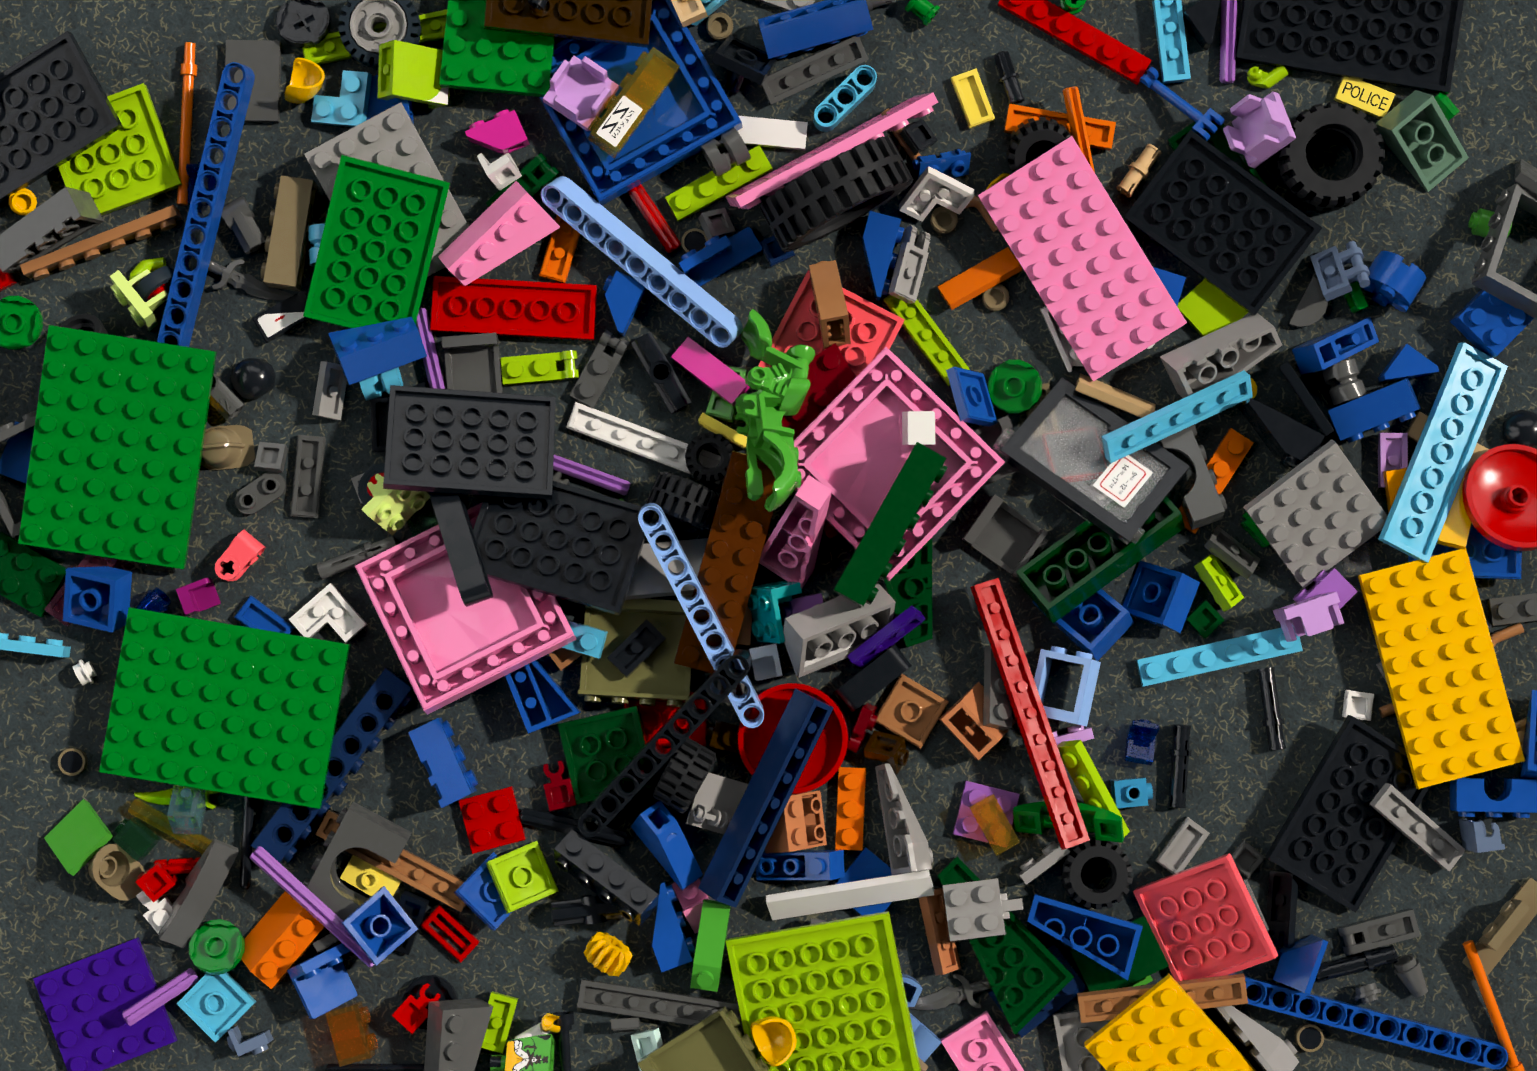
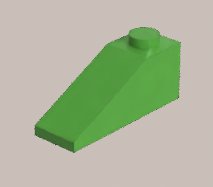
M703 900L690 988L718 992L731 906L713 900Z

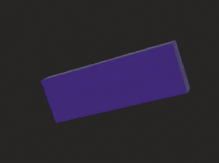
M911 605L847 656L854 665L862 669L925 621L926 618L921 611Z

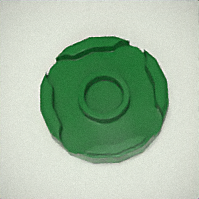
M21 296L2 298L0 301V346L10 350H22L31 346L39 338L43 329V317L39 308L31 300Z
M1007 360L991 372L988 379V391L992 402L998 409L1009 414H1021L1030 410L1038 402L1042 393V380L1039 372L1031 364L1022 360Z
M222 919L210 920L204 923V926L195 931L189 942V956L194 965L203 973L210 975L225 974L234 969L241 961L245 951V940L241 931L231 922Z

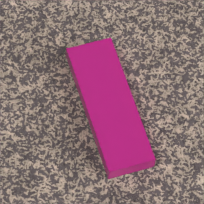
M687 337L671 356L674 362L733 407L736 404L735 399L741 394L746 393L750 388L745 383V379L690 337Z

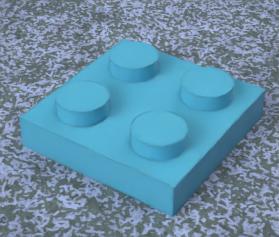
M226 972L220 975L205 974L177 1005L216 1043L257 1001Z

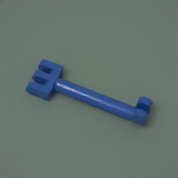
M1151 66L1147 70V74H1143L1140 78V82L1151 88L1196 122L1192 127V131L1208 141L1210 135L1204 128L1214 134L1218 128L1211 121L1213 120L1221 126L1225 122L1224 118L1211 108L1203 115L1158 80V71Z

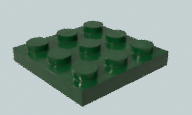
M639 705L558 724L576 804L594 801L647 743ZM640 759V763L643 767H653L652 762L649 759ZM655 774L640 790L656 787ZM622 778V782L626 787L631 788L635 786L630 778Z

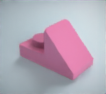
M697 879L683 891L674 882L671 885L683 908L687 921L696 934L699 930L703 900H709L706 893L698 889L701 883L700 879Z

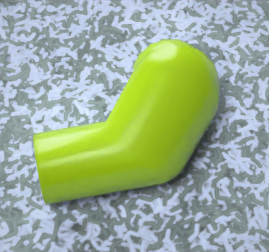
M1255 66L1248 70L1247 80L1252 86L1269 89L1285 78L1288 72L1284 66H1277L1269 73Z
M160 257L140 261L130 272L129 279L131 280L146 269L153 272L166 266L165 258Z

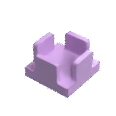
M573 55L569 62L567 60L563 61L551 78L550 89L543 97V102L586 131H589L618 91L619 85L608 78L607 70L586 56L580 60Z
M1273 91L1264 98L1251 94L1245 96L1230 108L1231 114L1238 116L1232 121L1233 127L1227 125L1223 128L1230 149L1243 154L1248 166L1252 168L1258 167L1296 139L1281 97Z
M1337 592L1322 593L1273 610L1276 621L1280 622L1287 642L1297 640L1296 636H1312L1333 629L1336 625L1344 624L1338 606L1340 600Z

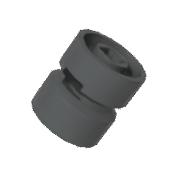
M735 128L721 134V140L712 139L701 145L704 157L716 177L730 171L731 165L739 166L751 159L742 137Z
M1355 358L1321 370L1325 384L1331 386L1328 393L1333 406L1367 395L1363 380L1357 379V375L1360 372Z

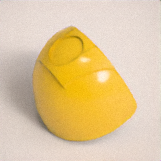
M295 58L290 83L285 90V100L298 104L312 99L323 85L325 78L323 69L308 59Z
M768 1016L751 1023V1035L762 1058L773 1067L786 1062L795 1050L797 1042L790 1022L779 1017Z

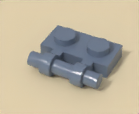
M1355 241L1348 242L1346 244L1347 250L1340 253L1337 247L1333 246L1310 256L1326 301L1353 291L1350 285L1353 281H1358L1359 286L1362 288L1370 285L1369 269L1367 265H1364L1362 249L1357 247ZM1352 264V268L1345 270L1344 265Z

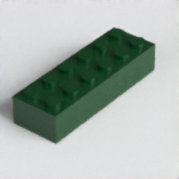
M916 442L833 591L860 607H863L865 603L870 605L879 591V589L875 588L879 578L884 581L893 566L888 563L893 554L898 556L907 541L902 538L905 531L911 532L920 518V515L916 514L919 506L925 508L934 493L930 489L932 483H939L948 468L944 465L946 460L944 456Z
M1148 478L1125 508L1112 501L1104 509L1126 524L1156 487V484ZM1166 496L1129 542L1122 537L1116 541L1093 523L1086 520L1017 570L1016 574L1020 585L1048 619L1055 623L1183 530L1185 525L1182 513Z

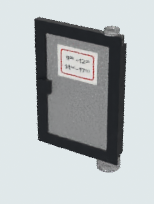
M1062 377L1016 432L1009 427L1003 431L995 442L993 450L1008 460L1007 463L1116 541L1120 539L1127 545L1130 541L1136 544L1145 532L1141 527L1190 466L1157 443H1153L1110 463L1105 458L1101 436L1129 423L1092 397L1077 392L1075 390L1076 386Z

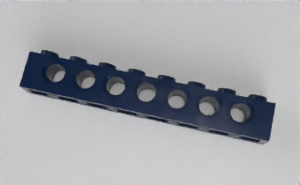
M384 669L334 735L329 766L333 760H337L342 764V772L336 776L331 773L328 766L325 783L326 791L321 808L307 807L309 815L304 820L300 819L296 814V809L299 805L283 803L252 843V847L255 849L259 846L263 847L280 864L284 861L286 863L290 862L298 851L294 847L299 840L305 841L314 830V827L311 825L317 817L322 819L331 808V805L328 804L334 795L339 797L347 787L348 783L345 780L349 774L353 773L355 775L364 764L362 757L367 751L372 753L381 742L378 736L384 728L387 731L390 730L397 721L396 712L400 707L405 709L413 700L414 695L412 694L413 687L391 669ZM383 694L390 695L393 700L392 706L387 710L383 709L379 703L380 697ZM367 716L373 717L376 721V726L371 732L363 727V720ZM350 738L356 739L359 743V749L354 754L350 753L346 748V743ZM283 826L288 827L292 832V837L288 842L282 840L279 835L280 829Z

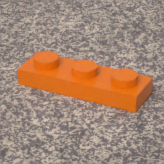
M840 767L838 770L835 850L863 851L866 768Z

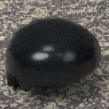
M247 358L234 366L230 380L234 391L240 397L253 400L261 398L273 389L276 375L272 365L265 359Z
M1518 410L1509 414L1502 427L1503 439L1508 444L1526 445L1537 449V414L1527 410Z

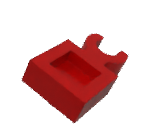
M428 983L420 988L417 999L410 994L392 1014L411 1034L428 1017V1010L425 1007L431 1001H438L441 996L437 993L433 998H427L425 991L430 986Z

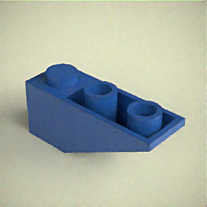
M870 211L862 238V245L875 300L880 301L881 295L887 296L891 280L886 279L888 268L894 270L898 254L893 253L895 242L901 243L904 228L899 227L901 219Z
M656 802L637 817L631 828L682 891L703 875L677 820L662 802Z
M806 850L784 853L763 852L756 866V880H834L845 877L844 850Z
M662 881L660 884L652 943L661 972L693 961L692 954L696 950L692 938H686L683 928L687 926L682 911L676 912L673 902L677 901V896L673 886H667L666 881Z

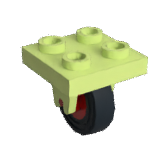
M163 266L153 272L146 269L129 281L126 280L119 270L110 276L113 282L110 288L114 292V296L123 307L127 304L129 305L127 309L140 328L145 325L151 331L158 326L153 311L167 300V292L170 289L174 271L169 266Z
M381 463L372 466L363 474L358 485V496L365 505L362 508L363 512L393 536L398 530L403 528L406 521L416 511L425 505L430 495L424 491L383 489L385 464Z

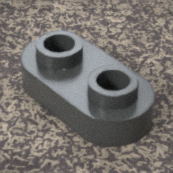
M267 472L238 491L235 497L237 509L247 515L258 513L284 495L287 488L286 480L278 473ZM273 480L276 483V487L270 491L267 488V484ZM247 496L253 498V502L249 506H246L244 503V499Z

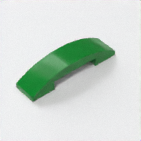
M1045 801L1022 804L1013 808L1015 832L1042 834L1044 828H1054ZM1077 803L1087 832L1095 833L1096 840L1123 843L1122 817L1097 806Z

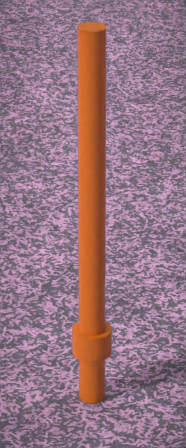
M185 42L184 63L181 64L180 75L183 76L178 174L182 185L178 186L177 205H188L193 89L194 77H197V65L195 64L196 44L192 42Z
M1466 941L1463 943L1466 955L1499 1043L1508 1054L1506 1070L1525 1071L1522 1062H1518L1474 941Z

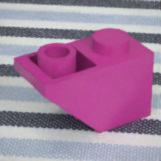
M508 109L500 111L494 115V119L484 122V120L477 121L469 126V130L465 131L470 142L503 155L530 145L515 110L510 112Z

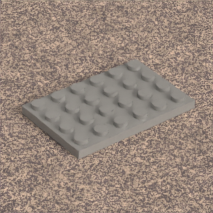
M402 102L304 153L329 200H331L341 154L444 181ZM449 189L427 277L446 267L438 256L469 227Z

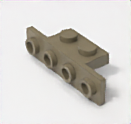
M1528 878L1513 898L1502 906L1499 911L1500 914L1494 922L1487 925L1482 933V937L1475 944L1486 976L1490 974L1537 914V882L1532 878ZM1466 956L1463 959L1462 963L1465 966H1467L1470 970H1472L1468 957Z

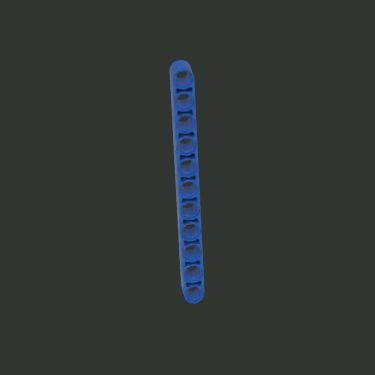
M237 62L227 64L222 72L157 342L169 344L170 338L175 336L178 342L177 345L190 346L255 81L253 70ZM241 69L243 78L239 83H236L234 80L235 72ZM234 96L237 101L236 106L230 110L228 108V100ZM225 123H228L230 132L227 136L223 137L221 128ZM218 150H221L223 152V160L217 164L215 162V154ZM214 176L217 185L211 191L208 187V181ZM207 203L210 206V213L207 217H204L202 215V207ZM198 230H201L204 235V239L200 244L195 240V234ZM194 256L197 260V266L192 271L189 268V260ZM185 283H188L191 288L190 294L187 297L182 293ZM179 309L184 314V319L181 323H178L176 320V313Z
M1245 976L1246 989L1252 984H1256L1258 988L1256 996L1248 998V1004L1490 1069H1501L1508 1061V1054L1505 1048L1489 1040L1312 993L1309 995L1297 989ZM1282 991L1284 993V1001L1279 1005H1274V994ZM1306 998L1310 999V1009L1306 1012H1301L1299 1008L1301 1001ZM1331 1006H1336L1337 1015L1333 1019H1328L1326 1016L1327 1009ZM1358 1013H1363V1023L1359 1026H1354V1016ZM1389 1020L1391 1024L1389 1031L1381 1033V1023ZM1412 1027H1416V1037L1413 1040H1408L1407 1031ZM1442 1034L1444 1037L1443 1044L1440 1047H1434V1038ZM1469 1041V1052L1461 1054V1045ZM1495 1048L1497 1056L1493 1061L1489 1062L1487 1060V1053Z

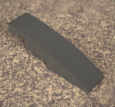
M217 839L212 840L186 877V887L172 905L173 913L159 931L160 940L181 948L186 946L223 885L239 852L237 847Z

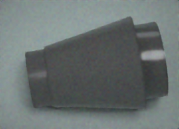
M1412 954L1398 958V962L1393 964L1395 967L1394 973L1414 998L1425 995L1428 992L1420 961L1415 959Z

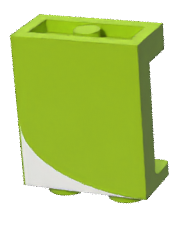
M397 40L379 44L377 99L390 100L399 98L428 104V107L432 109L447 106L450 96L449 88H443L439 85L443 50Z

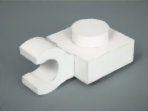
M141 891L136 897L149 909L143 916L159 935V931L173 913V904L167 897L161 901L157 899L153 902L144 891Z

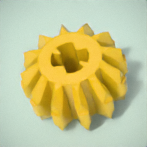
M597 932L592 936L583 952L585 957H587V961L592 963L594 968L599 969L601 973L604 972L608 976L618 977L626 970L633 956L628 946L607 932Z

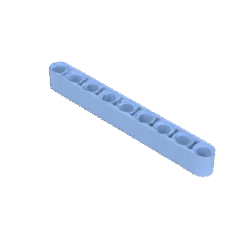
M560 176L542 189L541 198L548 208L714 345L721 348L727 347L742 333L743 325L738 317L572 180Z
M655 503L645 504L639 511V524L715 670L719 666L720 661L734 651V648L662 508ZM647 510L656 511L659 515L658 521L653 524L647 523L643 518L644 512ZM660 535H667L672 543L668 548H660L656 544V538ZM672 560L682 561L684 569L679 573L672 572L668 567ZM691 584L695 586L697 593L693 597H685L681 593L682 587ZM699 609H704L710 616L708 620L699 622L694 618V613ZM710 634H718L722 638V642L718 646H711L707 643L706 639ZM739 659L732 660L735 664V669H744ZM746 675L740 682L747 687L746 692L742 695H736L731 691L728 698L741 723L748 728H755L761 725L764 720V709ZM719 679L723 688H727L726 683ZM754 707L758 709V717L755 719L746 718L744 712L747 708Z

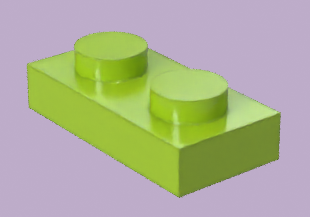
M1210 554L1194 566L1200 579L1206 584L1214 600L1224 612L1231 609L1244 598L1218 557Z
M491 992L488 1003L493 1006V1010L481 1048L504 1053L519 998Z

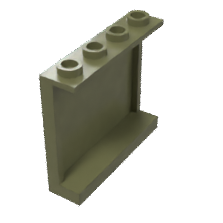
M657 599L625 600L620 616L584 605V624L608 631L601 658L598 659L582 654L579 697H584L585 702L600 703L601 698L612 699L614 704H628V700H639V705L655 706L656 701L667 702L668 707H681L690 697L691 668L674 663L686 620V614L680 602ZM647 619L666 640L626 678L607 657Z
M725 1006L644 1056L637 1063L642 1071H770L762 1058L757 1059L752 1051L755 1049V1046L747 1034L742 1035L737 1027L740 1025L736 1014L732 1010L728 1012Z

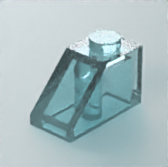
M174 785L167 814L173 834L201 835L206 811L205 790Z

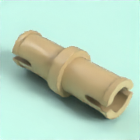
M1147 144L1138 159L1129 165V171L1117 186V190H1121V194L1131 197L1140 182L1149 176V170L1161 155V151L1154 145Z

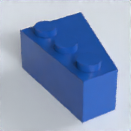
M412 317L328 333L349 385L427 357L418 328Z
M1407 378L1330 409L1328 412L1340 441L1347 438L1348 443L1363 438L1362 432L1373 428L1374 433L1390 427L1388 422L1393 419L1399 418L1400 422L1416 417L1414 411L1421 409L1410 380Z
M537 660L505 675L528 734L581 713Z
M441 717L436 718L408 732L419 759L430 776L428 778L431 786H435L441 798L438 800L441 808L477 791L475 785H478L477 778L472 770L467 771L463 763L466 760V756L460 745H454L451 739L454 732L448 720L443 722Z

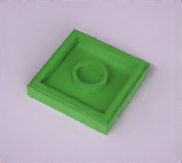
M83 799L44 839L66 871L74 876L113 835L91 804Z

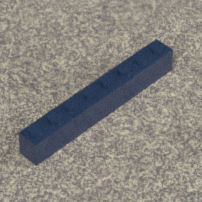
M796 688L698 889L714 900L735 908L834 708Z

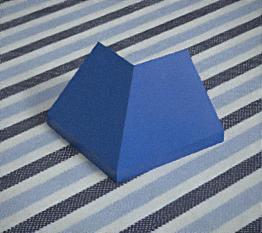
M385 886L381 887L341 922L375 966L418 930Z
M1311 934L1294 942L1292 948L1283 947L1277 950L1280 960L1273 980L1310 995L1328 941Z

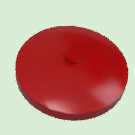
M1506 444L1494 447L1482 454L1472 464L1465 476L1462 490L1465 511L1477 531L1490 542L1514 551L1537 549V449L1520 444Z
M799 683L777 685L758 695L764 709L762 724L755 728H748L740 721L738 730L739 752L744 765L753 776L795 688L834 707L792 794L812 791L829 781L841 767L848 748V729L845 718L837 704L821 690ZM750 707L745 710L744 715L748 719H755L758 717L759 711L754 707Z

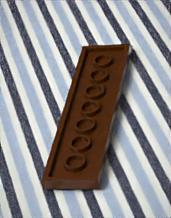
M732 450L697 578L735 650L773 511L768 512L764 505L766 499L773 493L772 487L775 479L769 467L757 458V466L762 471L764 493L758 500H750L747 497L745 473L748 470L747 454ZM695 587L692 597L697 593V589ZM699 609L694 613V618L699 622L708 620L710 616L704 609ZM686 616L674 663L712 673L714 669ZM710 634L706 641L711 646H718L722 642V638L718 634Z

